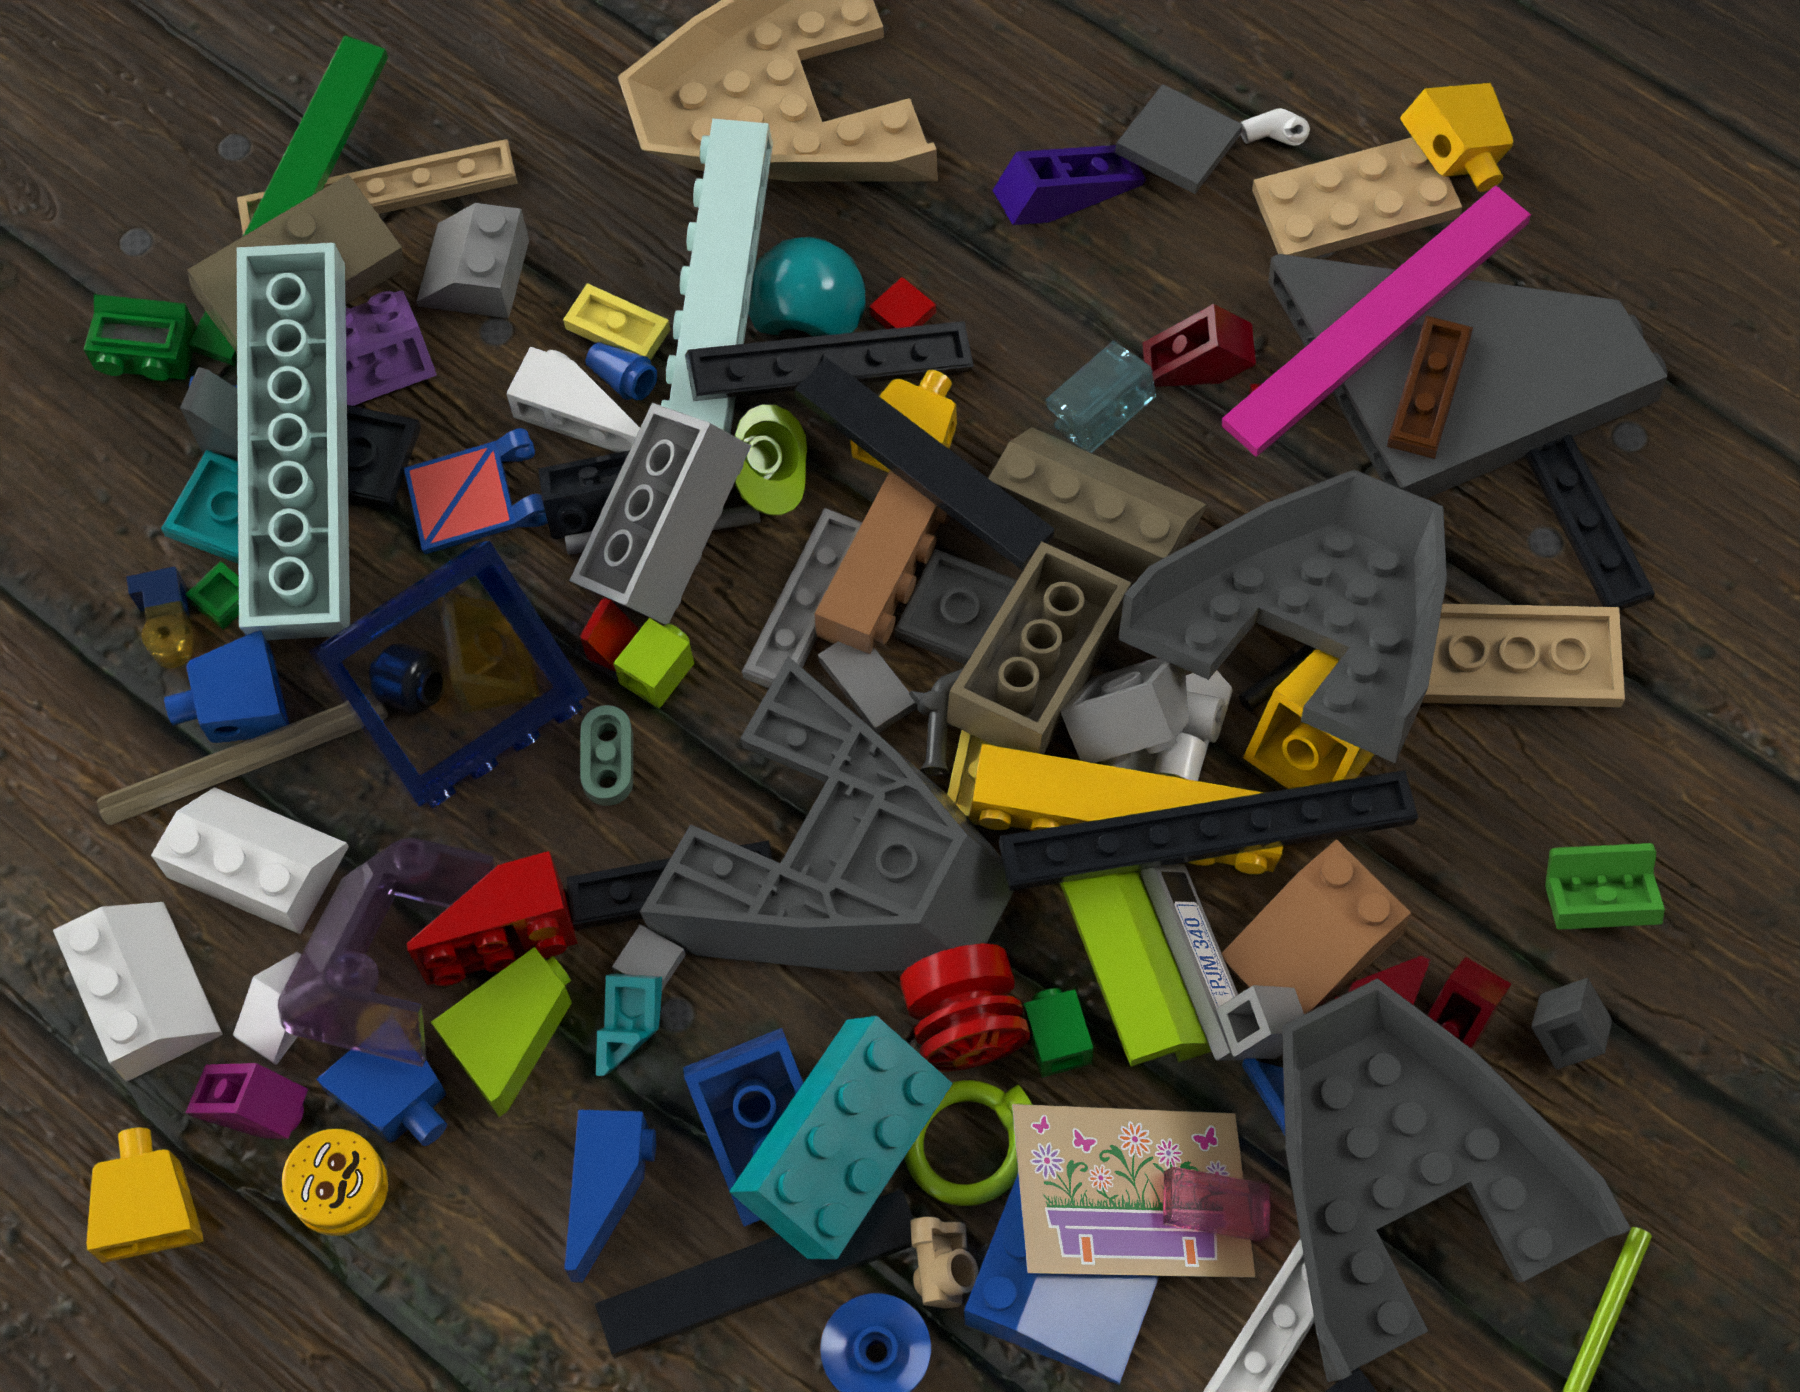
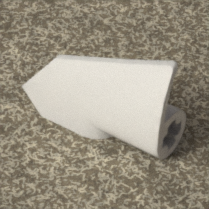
M1217 670L1209 680L1194 673L1186 675L1189 723L1176 737L1177 743L1164 751L1149 754L1146 748L1132 752L1127 760L1113 765V767L1198 781L1209 742L1214 743L1219 737L1233 691L1232 687Z

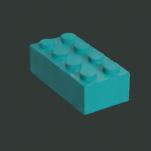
M878 1016L848 1019L729 1192L807 1259H838L953 1083Z

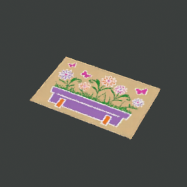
M1012 1104L1028 1273L1255 1278L1235 1113Z

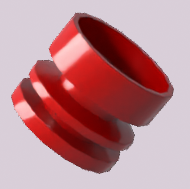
M980 943L940 951L919 960L908 967L900 976V985L909 1016L921 1020L914 1028L916 1042L922 1045L920 1047V1055L940 1072L965 1070L991 1063L1017 1051L1030 1040L1027 1021L1021 1018L1023 1013L1021 1001L1013 996H1007L1015 988V981L1006 950L999 945Z

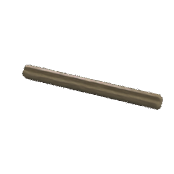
M369 693L101 796L97 800L100 815L107 825L118 823L385 720L388 717V709L384 703L376 700L373 693Z

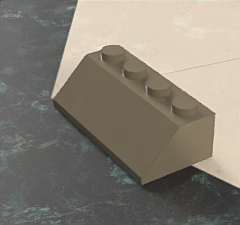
M1033 427L1009 442L988 478L1055 529L1054 538L1139 576L1150 565L1184 548L1206 509V504Z

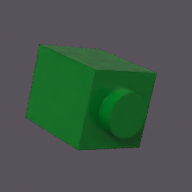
M1059 988L1047 989L1031 997V1001L1024 1003V1019L1028 1024L1030 1042L1041 1078L1092 1064L1093 1045L1075 989L1062 992Z

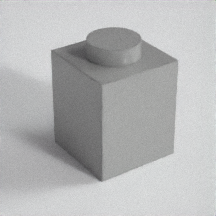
M1253 985L1216 1009L1233 1058L1275 1059L1283 1054L1282 1025L1304 1015L1295 988Z

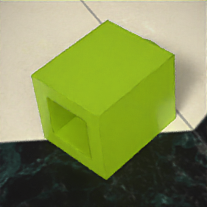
M648 618L614 662L619 684L659 709L694 665L688 636L672 624L667 623L665 626H662L651 618Z

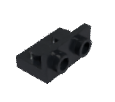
M629 451L538 468L542 501L553 539H561L567 535L593 531Z

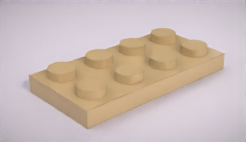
M1413 137L1254 179L1252 187L1253 194L1278 254L1313 258L1458 218L1462 211V205L1449 176L1444 177L1438 174Z
M1442 605L1429 686L1422 703L1622 707L1625 700L1619 607Z

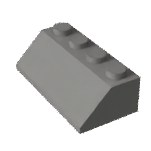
M652 403L569 581L665 625L670 623L675 610L681 602V597L695 566L701 559L702 551L714 525L722 514L723 506L733 484L743 468L751 445L709 422Z

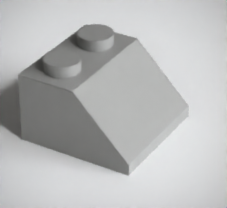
M474 203L439 222L416 301L418 307L509 318L529 243L522 210L519 208Z
M1157 657L1091 677L1060 710L1080 761L1090 763L1101 762L1102 765L1113 766L1127 760L1132 752L1146 748L1149 754H1154L1174 746L1177 743L1176 737L1189 723L1185 669Z

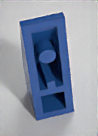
M578 1110L564 1269L571 1282L583 1283L643 1182L646 1161L654 1162L656 1130L648 1129V1124L642 1111Z

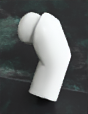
M1282 108L1274 109L1239 122L1243 124L1241 137L1246 144L1270 137L1287 145L1295 146L1303 143L1310 132L1309 124L1304 118Z

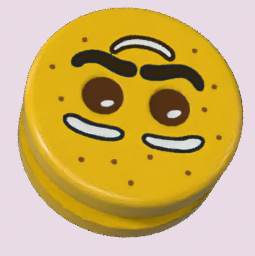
M326 1129L306 1137L292 1150L283 1169L282 1190L288 1206L308 1228L321 1234L340 1236L362 1229L378 1215L387 1197L388 1175L382 1159L365 1138L345 1129Z

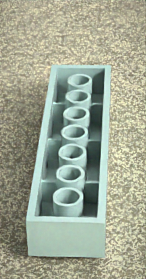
M335 243L237 247L239 628L246 635L262 630L266 640L350 636L345 262Z

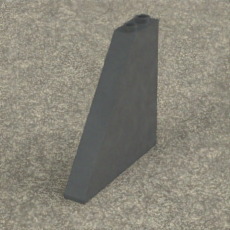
M1278 254L1271 257L1268 283L1306 347L1391 275L1395 269ZM1463 279L1336 388L1332 394L1381 480L1427 499L1524 458L1532 449L1537 448L1540 451L1543 445L1557 440V444L1566 435L1574 437L1659 401L1667 379V368L1662 357L1656 352L1652 353L1645 342L1643 330L1638 319L1632 314L1628 315L1620 300ZM1426 315L1474 327L1435 459L1387 447L1388 438Z

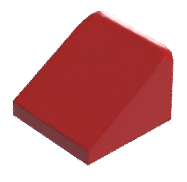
M604 597L603 600L601 599L583 629L580 638L588 660L616 671L614 667L615 660L639 630L608 598Z

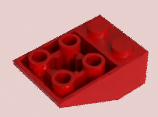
M547 851L497 865L406 944L408 952L427 985L435 983L438 986H448L462 981L466 977L465 975L485 969L489 972L502 971L534 947L543 958H550L562 954L568 946L578 944L563 884L551 853Z

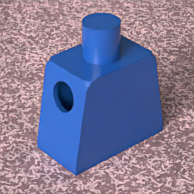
M262 630L248 634L190 660L186 667L191 690L164 697L165 708L172 726L198 719L199 725L206 737L213 743L252 739L289 725L273 651Z
M395 1012L316 1079L335 1103L388 1143L396 1141L403 1133L409 1130L423 1146H427L436 1141L447 1128V1123L433 1109L445 1097L446 1091Z

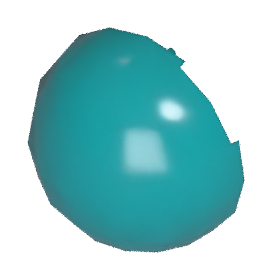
M800 237L783 240L758 258L753 276L748 314L755 329L759 332L779 335L783 330L795 329L815 337L852 333L858 327L866 309L865 285L854 260L844 250L820 238Z

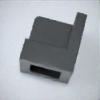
M1587 977L1541 994L1531 1027L1557 1070L1605 1054L1612 1020Z

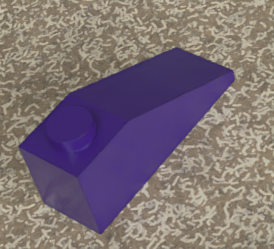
M1116 145L1017 151L992 190L1012 225L1054 221L1140 187L1146 181V178L1137 164L1115 154Z

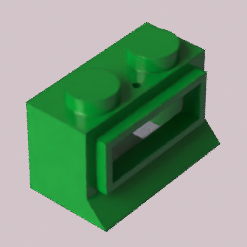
M94 294V314L83 350L94 370L106 375L120 376L126 373L144 375L158 381H164L168 378L186 380L193 351L188 344L197 327L186 303Z

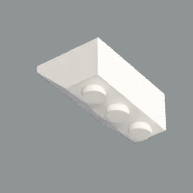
M214 787L176 811L151 856L167 878L301 934L349 846L344 841Z
M164 902L100 907L53 930L108 1062L126 1082L223 1035Z

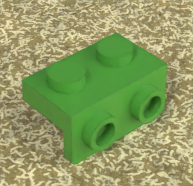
M1652 843L1552 848L1549 852L1545 888L1556 928L1578 929L1662 924L1665 908L1653 873L1656 860L1654 845Z

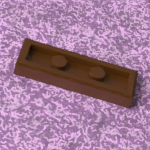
M1425 316L1388 438L1387 447L1433 459L1436 458L1474 327Z

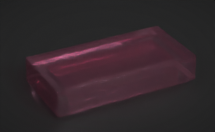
M1172 1166L1164 1171L1163 1225L1261 1242L1270 1237L1269 1184Z

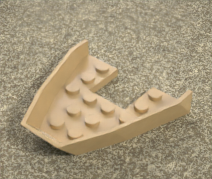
M721 0L694 16L618 76L641 150L693 170H705V164L700 163V145L703 135L710 136L712 118L769 123L773 148L768 179L784 181H938L937 149L934 142L927 144L910 98L822 122L801 61L884 38L883 25L873 0Z

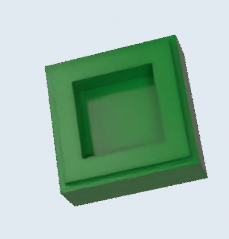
M221 561L185 594L193 606L222 630L239 615V576Z

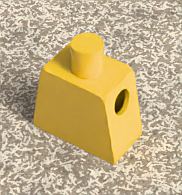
M1491 83L1425 88L1400 117L1402 123L1438 174L1444 177L1469 174L1479 192L1488 191L1503 180V175L1497 163L1512 148L1513 137Z
M927 370L919 386L902 379L892 380L879 397L950 449L957 426L956 404L945 397L952 386L951 380L936 370ZM850 440L853 458L888 473L890 472V469Z
M138 1127L121 1131L118 1134L120 1158L97 1163L92 1169L87 1250L99 1261L105 1263L203 1242V1234L180 1161L170 1150L153 1151L150 1129Z

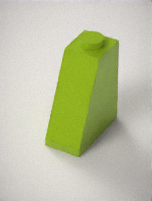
M535 947L431 1021L439 1038L498 1117L505 1114L511 1107L572 1003L565 988V985L571 982L568 974L554 956L545 961Z

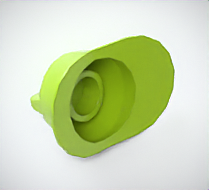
M762 404L747 411L739 420L735 432V437L751 445L743 468L735 480V486L742 499L753 509L766 515H783L793 511L803 498L807 454L806 435L800 422L790 411L777 405Z

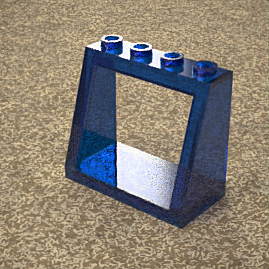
M490 541L479 542L309 651L405 792L418 807L426 802L430 808L443 803L457 792L453 787L455 783L469 774L473 780L485 775L499 764L495 758L497 755L511 746L516 752L529 746L541 737L537 730L539 727L553 718L557 724L571 718L583 709L579 701L589 695L588 690ZM475 575L550 681L553 688L419 775L341 661Z

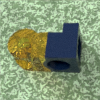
M174 566L126 576L130 597L140 612L145 611L147 622L142 629L141 636L144 646L154 661L162 667L177 668L184 665L194 653V638L189 602L185 595L187 587L177 568Z

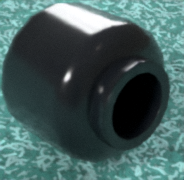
M404 643L392 644L385 648L373 660L369 669L371 690L376 700L388 707L410 714L422 713L436 704L442 697L446 686V675L439 658L430 651Z

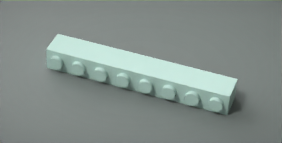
M712 118L710 136L703 135L700 145V163L705 164L703 179L697 178L694 185L693 204L694 207H699L697 222H690L687 230V250L692 251L690 266H683L680 276V294L685 295L683 311L676 310L673 322V338L679 339L676 355H669L666 367L667 384H672L670 399L662 400L661 406L709 422L731 434L736 397L693 401L685 354L689 349L744 344L773 142L769 123Z

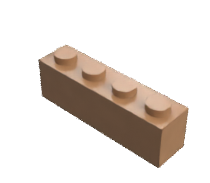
M891 470L814 613L817 637L834 644L841 642L868 654H871L873 648L876 649L879 642L885 644L890 638L896 620L893 614L899 602L906 604L910 599L916 584L914 573L919 563H928L936 546L937 537L934 534L940 523L947 525L951 519L949 514Z

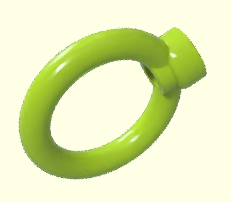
M962 1080L952 1082V1086L904 1157L911 1177L924 1192L947 1204L973 1206L994 1200L1013 1186L1018 1174L1012 1104L1033 1105L1019 1084L1005 1093L1001 1089L981 1081ZM959 1102H977L993 1109L1008 1131L1009 1136L1007 1156L1001 1167L989 1178L974 1184H955L941 1178L929 1165L924 1152V1137L931 1120L944 1108Z

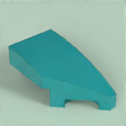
M606 975L604 1028L597 1030V1076L609 1074L659 1030L662 976Z

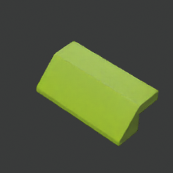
M1141 870L1060 883L1130 1067L1175 1052L1178 1062L1212 1052L1142 880Z

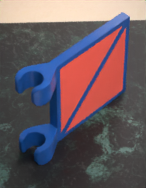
M518 428L506 433L494 442L404 468L421 548L424 554L517 527H539L548 524L542 495L532 494L512 505L502 461H525L533 458L535 455L534 444L529 438L526 429Z

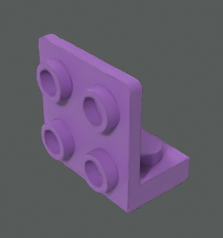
M392 291L381 292L372 296L367 303L350 309L346 307L347 405L354 406L437 375L404 291H397L395 293Z

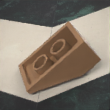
M1336 839L1301 869L1221 954L1228 970L1247 989L1253 985L1295 988L1302 1010L1306 1014L1327 1003L1404 934L1411 912Z

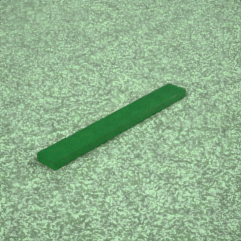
M346 35L343 36L243 236L323 190L388 59L385 48ZM205 311L188 345L193 352L235 366L237 363L235 350Z

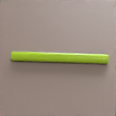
M1631 1227L1562 1392L1588 1391L1652 1238L1649 1232L1638 1227Z

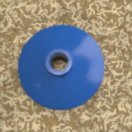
M882 1293L865 1294L847 1301L830 1317L821 1338V1360L828 1379L839 1392H912L920 1384L929 1367L931 1358L930 1335L920 1314L904 1300ZM879 1344L886 1348L887 1355L881 1362H872L867 1358V1350L872 1345Z

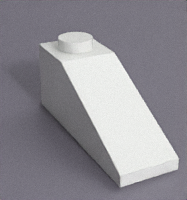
M530 347L506 393L514 418L617 453L629 451L640 430V427L574 361L556 350L545 352Z

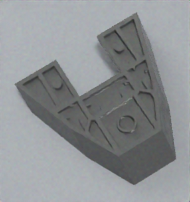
M1356 470L1348 471L1265 503L1150 565L1124 594L1119 640L1207 680L1211 678L1255 623L1330 654L1340 660L1304 705L1301 722L1396 763L1429 686L1447 581L1443 506Z
M788 656L742 734L740 741L743 748L825 782L822 791L781 863L690 824L640 911L648 928L696 956L853 972L906 970L919 960L940 951L963 945L986 944L1014 892L1009 891L1001 856L942 789Z
M1378 978L1282 1025L1286 1154L1315 1327L1327 1382L1342 1380L1352 1375L1351 1371L1428 1332L1376 1230L1435 1199L1466 1185L1517 1283L1530 1279L1606 1238L1623 1234L1631 1229L1605 1179L1475 1051Z

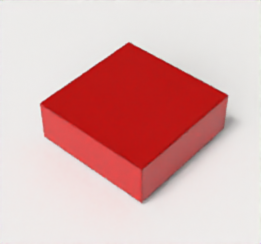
M901 277L869 306V312L886 329L922 326L936 314V304Z

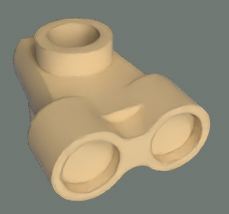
M936 1217L912 1219L910 1221L911 1245L913 1248H916L918 1268L914 1272L913 1282L916 1291L922 1296L923 1305L943 1309L961 1306L962 1294L972 1291L979 1273L975 1259L966 1251V1224L961 1222H942Z

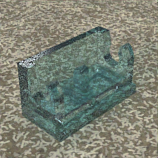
M1113 340L1045 399L1047 408L1057 417H1060L1054 423V426L1064 436L1081 447V449L1090 453L1094 452L1156 397L1152 369L1150 365Z

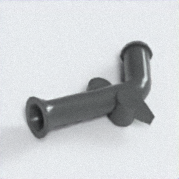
M963 668L940 677L933 685L931 691L926 693L910 691L909 693L910 697L917 704L919 712L922 715L929 716L926 761L920 769L925 775L939 777L950 774L946 764L948 726H952L946 723L949 692Z

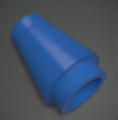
M602 342L595 343L587 353V367L592 369L623 399L642 400L653 390L657 381V370L652 366L648 357L606 345Z

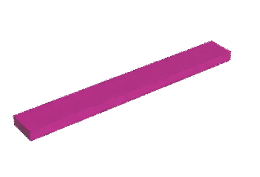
M1495 185L1222 418V427L1255 457L1260 455L1529 224L1531 214Z

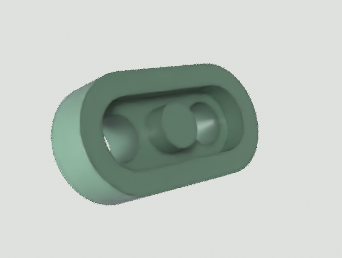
M603 705L592 709L586 714L581 723V783L586 796L592 802L602 806H612L622 802L628 797L633 787L632 726L627 714L622 709L611 705ZM607 731L617 733L616 737L611 741L600 740L601 735ZM607 777H613L617 780L610 788L600 786L601 781Z

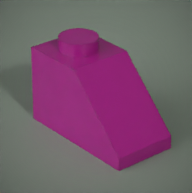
M257 1063L207 1064L203 1069L185 1113L194 1118L259 1138L289 1139L291 1132L302 1119L304 1113L302 1104L309 1089Z

